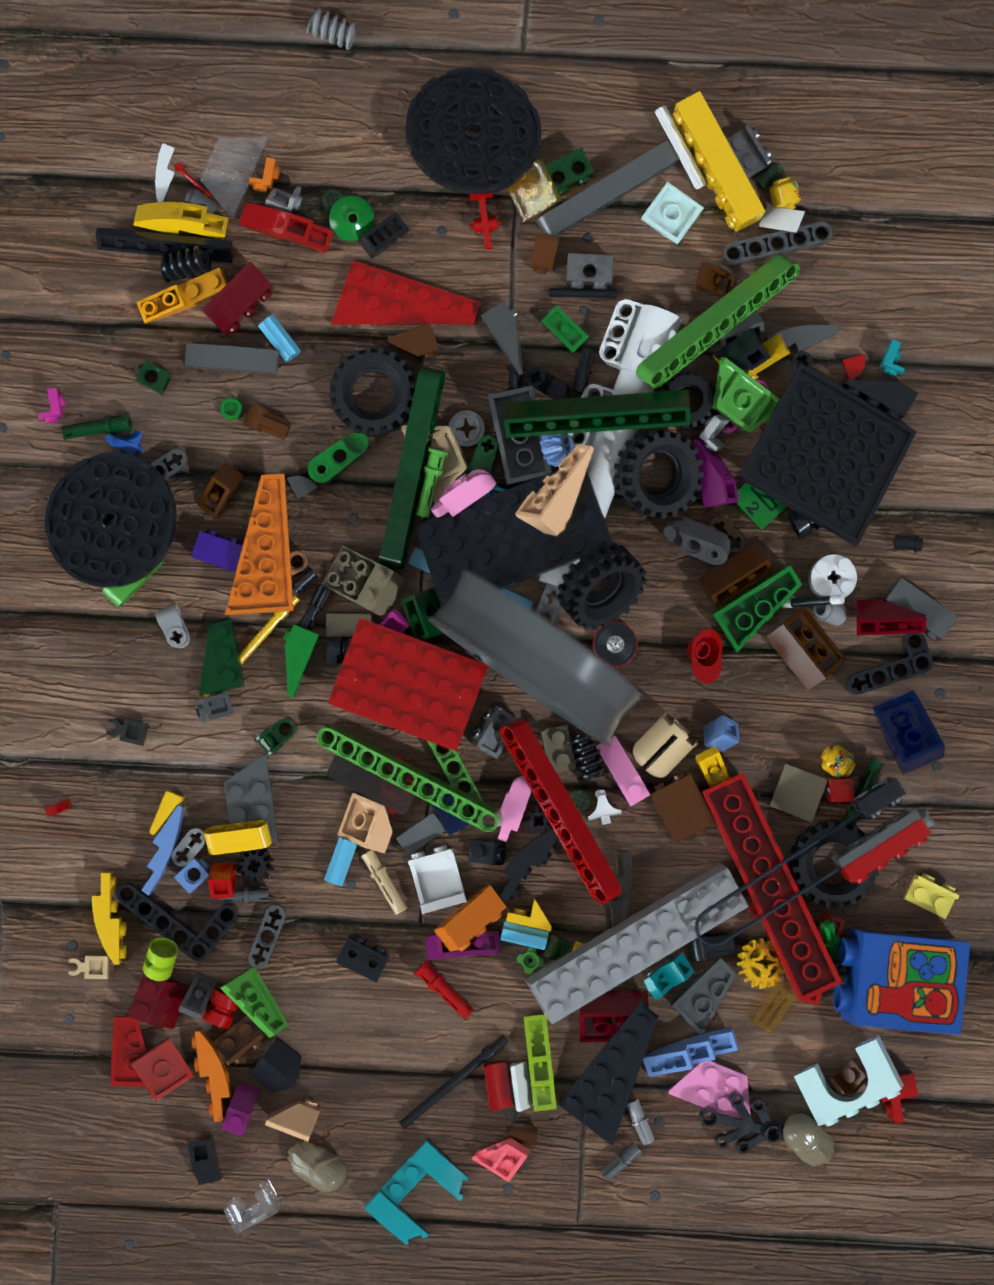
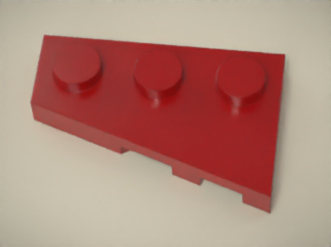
M114 1016L110 1086H145L130 1062L146 1053L147 1050L138 1020L128 1016Z

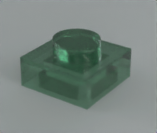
M551 935L543 956L557 961L567 955L572 942L565 938Z

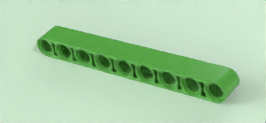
M783 254L774 256L645 358L636 369L637 377L652 388H658L791 283L799 274V264Z
M329 725L321 729L317 734L319 745L483 831L491 832L502 823V813L495 807L339 726ZM327 731H330L334 735L333 742L327 739ZM347 741L353 744V752L347 750ZM366 752L372 753L374 756L373 762H369L366 759ZM386 762L393 765V773L387 771ZM407 772L413 775V783H409L406 780L405 775ZM426 783L433 785V794L427 792L425 788ZM447 793L454 797V804L446 801L445 796ZM466 804L474 807V814H469L466 811ZM489 814L494 817V825L487 823L486 815Z

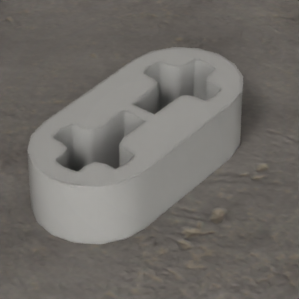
M191 829L174 849L172 860L177 866H187L206 844L203 829ZM192 833H201L200 839L202 842H196L193 847L189 845L193 840ZM186 848L190 849L186 854L188 860L180 862L178 860V851L183 852Z

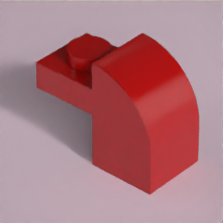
M911 1070L898 1072L904 1084L898 1096L892 1099H888L887 1096L880 1099L882 1102L888 1101V1104H885L886 1115L888 1118L891 1117L894 1123L904 1122L900 1099L918 1097L915 1074Z

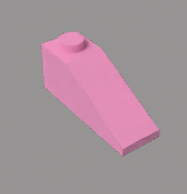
M614 735L610 741V746L600 743L595 747L600 749V756L629 806H632L650 796V793Z

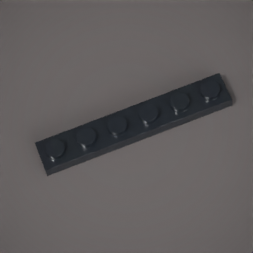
M98 227L95 234L97 250L162 256L164 253L170 255L172 251L178 253L180 249L186 251L188 247L194 250V246L199 245L202 251L208 253L211 261L232 263L233 242L229 240Z

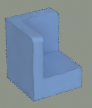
M724 715L703 726L704 745L709 748L716 746L720 753L740 742L738 723Z

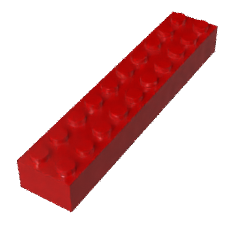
M744 773L701 792L743 885L784 860ZM785 863L747 887L746 892L759 917L799 892V889ZM801 895L760 920L797 1001L803 1002L842 983Z

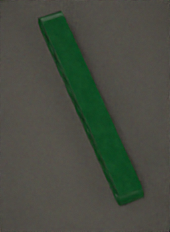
M421 367L418 373L380 552L379 563L383 566L402 570L407 561L416 519L415 512L425 477L424 466L428 462L430 453L428 449L432 444L444 388L445 371Z

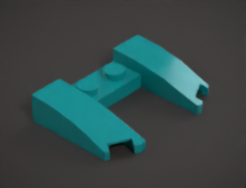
M428 1138L364 1207L370 1215L406 1245L409 1244L408 1240L421 1235L424 1239L429 1236V1233L398 1205L415 1185L428 1173L449 1193L461 1201L464 1195L460 1193L463 1180L468 1181L469 1178Z

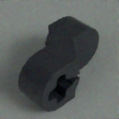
M534 367L527 373V383L530 386L533 385L534 389L551 399L570 397V386L542 368Z

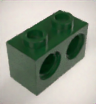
M582 148L541 167V174L552 196L556 194L562 196L571 191L570 187L577 184L583 186L589 183L594 173ZM576 164L582 165L584 172L577 174L573 172L572 167ZM560 174L563 176L564 181L559 184L554 183L552 176Z

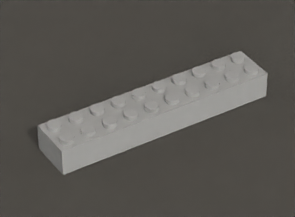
M719 863L528 977L525 981L546 1018L551 1024H554L697 938L695 932L697 917L704 910L739 888L729 869ZM741 892L701 918L698 928L700 935L749 907Z

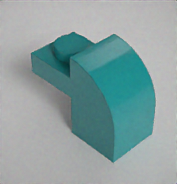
M680 953L650 971L646 975L647 978L644 980L647 990L657 1000L663 997L672 987L686 981L694 973V970L684 954Z

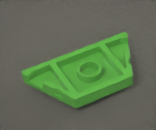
M721 357L713 408L745 432L750 433L758 428L761 423H766L769 420L780 399L730 360Z

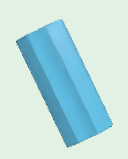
M274 315L267 317L258 325L286 363L301 352Z
M339 837L324 878L325 881L343 886L357 847L356 843Z
M505 920L500 940L545 950L549 931Z

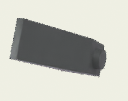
M503 301L482 314L481 318L496 343L520 376L523 374L519 326L516 321L519 317L512 306L508 308Z

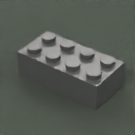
M533 385L488 395L507 487L526 483L552 473L547 459L543 458L544 454L541 451L542 446L540 445L541 436L506 438L504 403L536 401Z

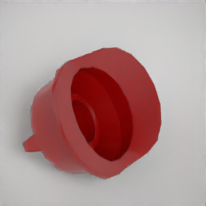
M703 629L688 643L687 655L691 660L692 672L695 678L702 683L708 684L717 680L721 673L722 639L715 630Z

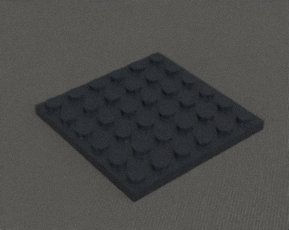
M800 363L738 478L856 547L859 545L917 431Z

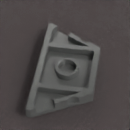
M263 755L224 782L229 824L266 820L272 842H279L267 756Z

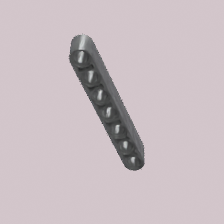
M667 140L537 219L536 222L545 235L557 237L673 167L680 159L670 141Z

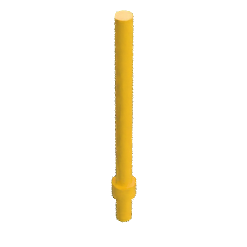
M293 594V605L295 606L300 599ZM290 611L273 612L275 615L239 653L241 665L281 621H285ZM216 693L205 695L204 697L214 696Z

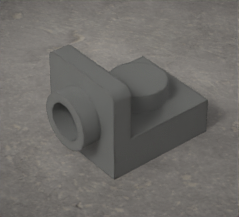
M228 692L196 701L195 711L202 723L234 714Z

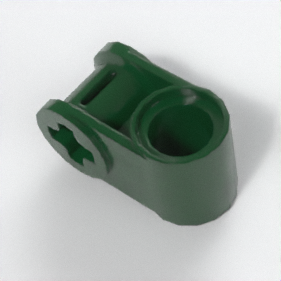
M487 435L479 440L467 474L476 469H483L490 474L492 473L498 451V442L494 437ZM491 440L494 449H489L488 452H485L482 444Z
M291 718L281 719L257 736L254 741L262 746L268 758L295 736L298 725ZM284 722L289 723L292 727L289 735L281 731V725Z

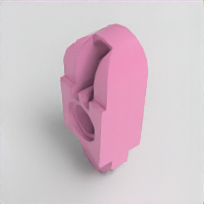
M476 469L467 475L464 474L444 488V494L431 508V511L436 517H440L447 512L453 517L488 493L496 485V481L490 473L483 469Z
M523 776L514 779L510 790L506 791L500 809L503 820L500 824L498 840L506 842L511 830L518 831L531 793V789Z

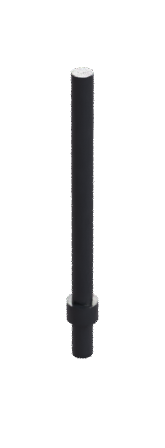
M503 1034L491 1045L487 1044L481 1049L482 1052L399 1121L403 1129L407 1128L487 1059L490 1061L496 1056V1052L509 1042L507 1037Z

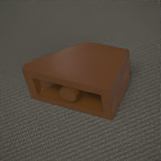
M537 233L530 262V268H534V272L546 275L547 272L552 273L559 238Z
M430 323L387 338L390 346L414 358H423L424 361L435 358L436 353L440 352Z
M225 463L212 476L198 506L217 518L236 492L244 475Z

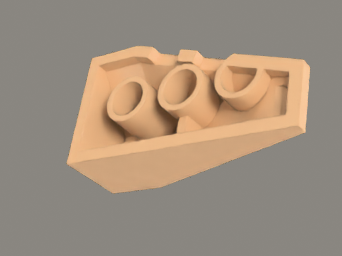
M578 444L559 463V470L551 476L548 475L543 480L546 484L537 493L532 491L527 496L515 515L545 534L558 536L565 529L566 523L571 517L594 448L591 445Z

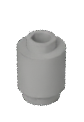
M843 604L814 606V614L821 621L839 626L846 620L847 608Z

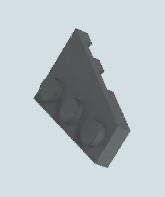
M718 957L670 1004L699 1034H704L705 1028L710 1019L715 1015V1010L720 1000L724 998L736 973Z

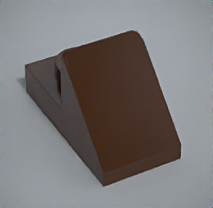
M701 262L696 280V289L724 297L733 289L736 277L710 263Z

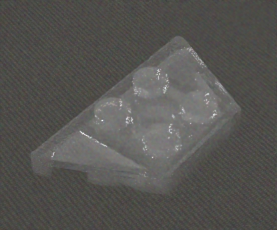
M261 136V138H218L200 181L231 218H235L249 186V177H253L269 141L266 136Z

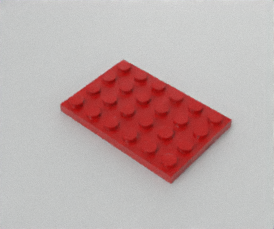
M359 618L327 704L457 752L488 665Z

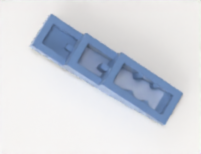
M183 804L177 806L153 841L160 848L147 865L154 873L141 891L148 896L155 890L172 858V853L176 847L182 827L185 810Z
M733 1027L686 1038L645 1054L643 1062L649 1077L693 1069V1064L715 1060L718 1054L738 1051L739 1045Z

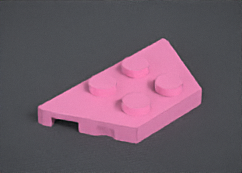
M714 1061L696 1064L695 1068L687 1072L678 1083L668 1090V1094L703 1108L710 1106L717 1113L741 1119L736 1107H733L729 1101V1095L737 1091L743 1096L744 1105L750 1114L747 1075ZM735 1097L733 1102L739 1101L740 1097Z

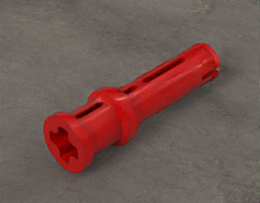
M425 960L415 970L413 975L415 977L419 976L427 984L429 990H434L462 1019H466L474 1008L443 980V974L436 972L429 965V960Z

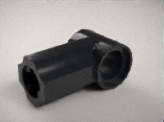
M731 934L710 937L708 935H701V937L708 942L716 943ZM698 937L689 942L691 961H703L714 956L735 954L733 938L719 946H708L702 943Z

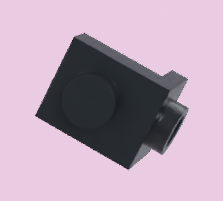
M471 839L469 862L503 865L506 858V843Z

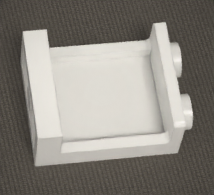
M447 845L434 848V853L425 855V851L412 854V859L408 860L422 914L467 902L453 849H447Z

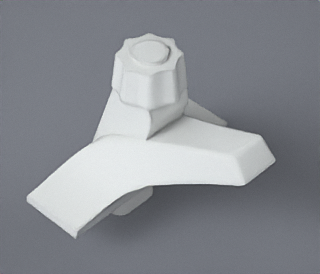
M605 790L595 791V798H597L598 803L595 811L588 816V821L601 818L602 825L610 824V816L622 814V811L613 808L608 803Z

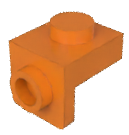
M266 158L263 179L249 177L248 182L254 190L266 192L267 189H273L274 180H278L280 175V166H277L276 159Z

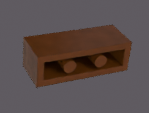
M755 542L735 556L727 559L725 563L705 573L698 580L706 595L718 609L774 573L769 558Z

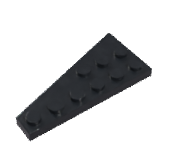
M641 1002L558 1102L559 1106L610 1145H613L658 1019V1015Z

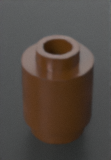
M511 1122L510 1126H506L504 1140L512 1138L525 1147L536 1146L538 1127H533V1124Z

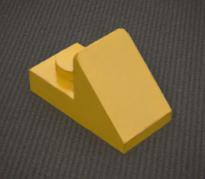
M716 746L695 756V761L709 788L730 779Z
M535 898L530 915H526L527 911L519 908H513V911L508 910L507 922L551 931L552 926Z

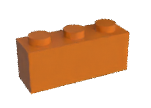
M491 885L481 888L434 931L450 952L455 950L463 951L471 944L469 940L474 936H480L487 930L485 926L488 923H494L502 917L501 912L506 908V905Z

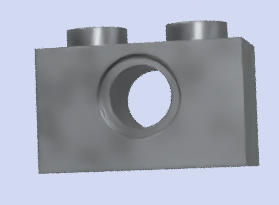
M568 253L566 284H570L571 288L581 289L584 288V285L593 286V289H607V286L611 287L613 255ZM591 267L595 270L596 274L593 277H587L584 275L583 270Z

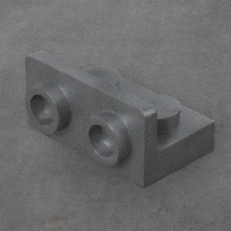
M749 124L727 138L748 179L768 168L771 164L770 159H772L767 147H762L760 144V136L754 127L751 128Z

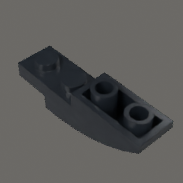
M553 828L543 832L527 843L510 861L504 870V873L510 879L499 895L501 899L506 902L509 898L514 900L520 890V887L517 886L522 878L526 880L532 871V868L529 867L531 863L538 868L541 864H547L552 856L549 851L553 844L558 846L560 843Z

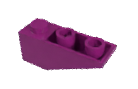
M693 440L694 447H697L699 451L695 454V457L703 461V464L698 467L699 472H704V478H699L700 485L702 486L701 499L704 508L739 502L736 480L717 451L708 449L703 444V440Z

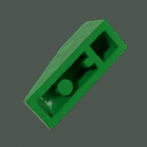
M294 624L292 628H287L283 640H286L288 696L294 698L320 638V635Z

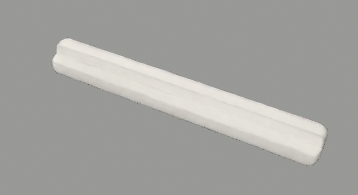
M666 106L658 108L655 114L695 189L704 187L707 182Z

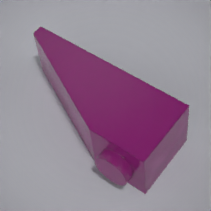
M485 931L480 936H474L469 940L471 944L463 951L455 950L452 952L448 950L438 935L426 937L428 960H442L500 954L499 931Z

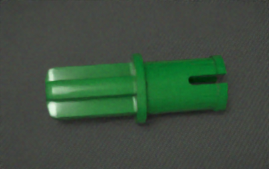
M826 919L820 925L823 934L822 940L831 960L833 961L832 954H834L835 961H837L840 937L836 934L834 922Z

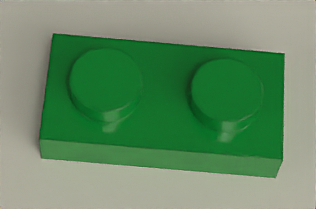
M557 305L541 320V323L572 354L589 338Z

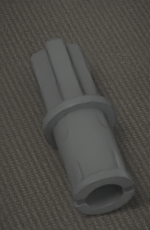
M633 1142L622 1153L616 1154V1158L601 1169L602 1175L606 1180H611L624 1168L628 1169V1165L638 1156L642 1155L643 1152Z

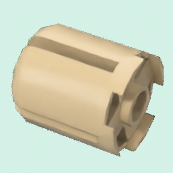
M667 712L633 746V755L636 761L643 766L673 734L675 735L671 742L646 767V771L649 774L660 778L667 776L698 744L697 740L693 743L687 735L690 732L676 719L671 721L665 717Z

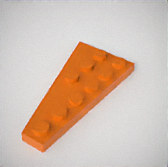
M285 474L261 475L225 615L294 611Z

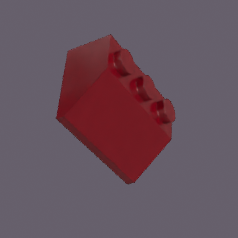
M250 261L202 311L226 336L229 333L234 334L240 328V322L245 317L250 318L256 312V306L261 301L266 302L272 296L274 287Z
M636 990L626 992L610 991L579 1008L580 1043L608 1042L640 1002L649 1008L648 992Z

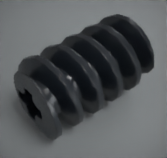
M195 245L194 250L188 247L186 251L180 249L178 253L172 251L170 255L164 253L161 256V274L165 282L168 283L171 280L177 281L179 278L185 279L187 276L193 277L195 274L201 275L203 272L209 273L211 271V259L208 253L202 251L199 245Z
M586 733L571 736L574 737V740L569 745L577 747L571 754L579 755L573 762L581 764L576 769V772L583 773L578 778V781L604 776L600 775V773L605 770V767L597 766L603 759L595 757L601 751L600 749L593 748L599 743L598 740H591L592 737Z

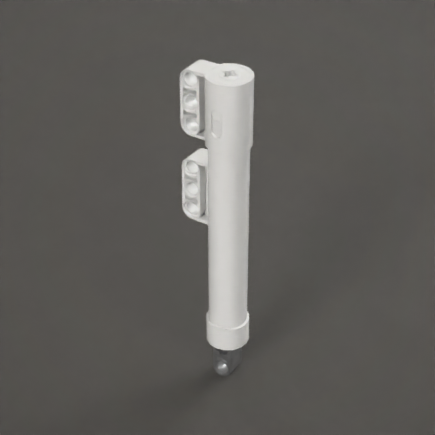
M627 299L618 302L599 351L600 357L608 366L617 368L620 371L615 386L612 390L597 384H591L585 388L582 397H591L594 392H600V396L653 392L654 388L637 377L636 369L645 358L678 333L682 319L672 312L652 305H644ZM632 308V313L629 316H622L624 309ZM624 329V334L621 337H614L616 330ZM616 350L615 357L611 359L606 358L608 351ZM639 429L568 434L572 436L571 440L573 443H575L574 440L578 434H584V440L579 444L591 445L594 448L587 470L604 518H606L618 483L614 482L613 479L614 476H618L619 469L614 468V464H620L621 461L618 453L619 451H626L627 446L624 443L627 440L634 441V435L638 433ZM571 563L541 574L539 581L545 583L546 587L536 614L542 618L546 614H550L552 618L550 624L555 627L558 626L564 609L559 604V600L552 601L550 598L561 593L558 590V585L564 583L562 576L570 572L569 566Z

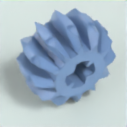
M571 435L541 436V451L544 454L543 458L547 459L548 465L559 466V463L574 449L573 445L575 443L572 442Z

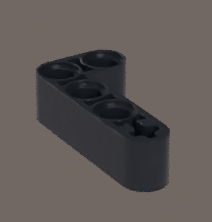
M922 633L905 634L902 638V647L906 657L848 676L844 683L846 691L853 695L863 694L930 671L933 666V660L924 635ZM912 635L916 636L919 640L916 648H912L909 645V638ZM919 657L924 658L926 661V665L922 670L916 666V660ZM897 664H901L904 667V674L900 677L894 673V668ZM876 671L881 672L883 675V680L879 684L875 683L872 678ZM854 678L856 681L865 679L867 681L866 684L859 685L858 690L851 687V684L854 683Z

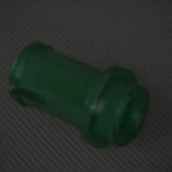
M774 162L762 174H757L755 182L762 190L768 189L770 184L780 175L784 174L785 171L778 162Z

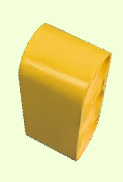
M266 820L217 825L204 830L208 853L211 855L263 849L272 844Z

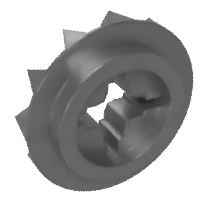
M460 411L449 422V426L452 428L460 446H473L484 435V422L473 411ZM465 419H467L470 427H477V429L469 431L468 438H466L464 431L456 430L464 427Z

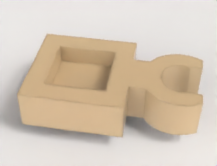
M86 955L85 962L76 957L69 959L70 963L78 965L76 971H69L68 974L71 976L84 972V979L109 978L108 955Z

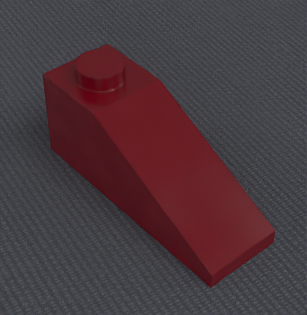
M879 599L855 600L857 636L926 633V614Z

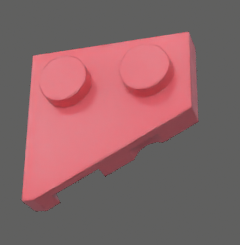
M510 1138L477 1150L472 1160L509 1182L527 1158L530 1150Z

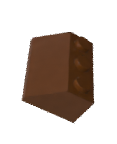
M806 607L800 608L766 636L772 647L776 649L807 690H810L826 679L846 660L845 656Z

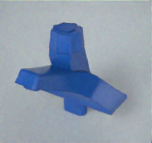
M134 430L128 436L107 435L105 441L110 446L117 447L122 453L135 456L136 453L140 454L143 446L139 445L143 433Z

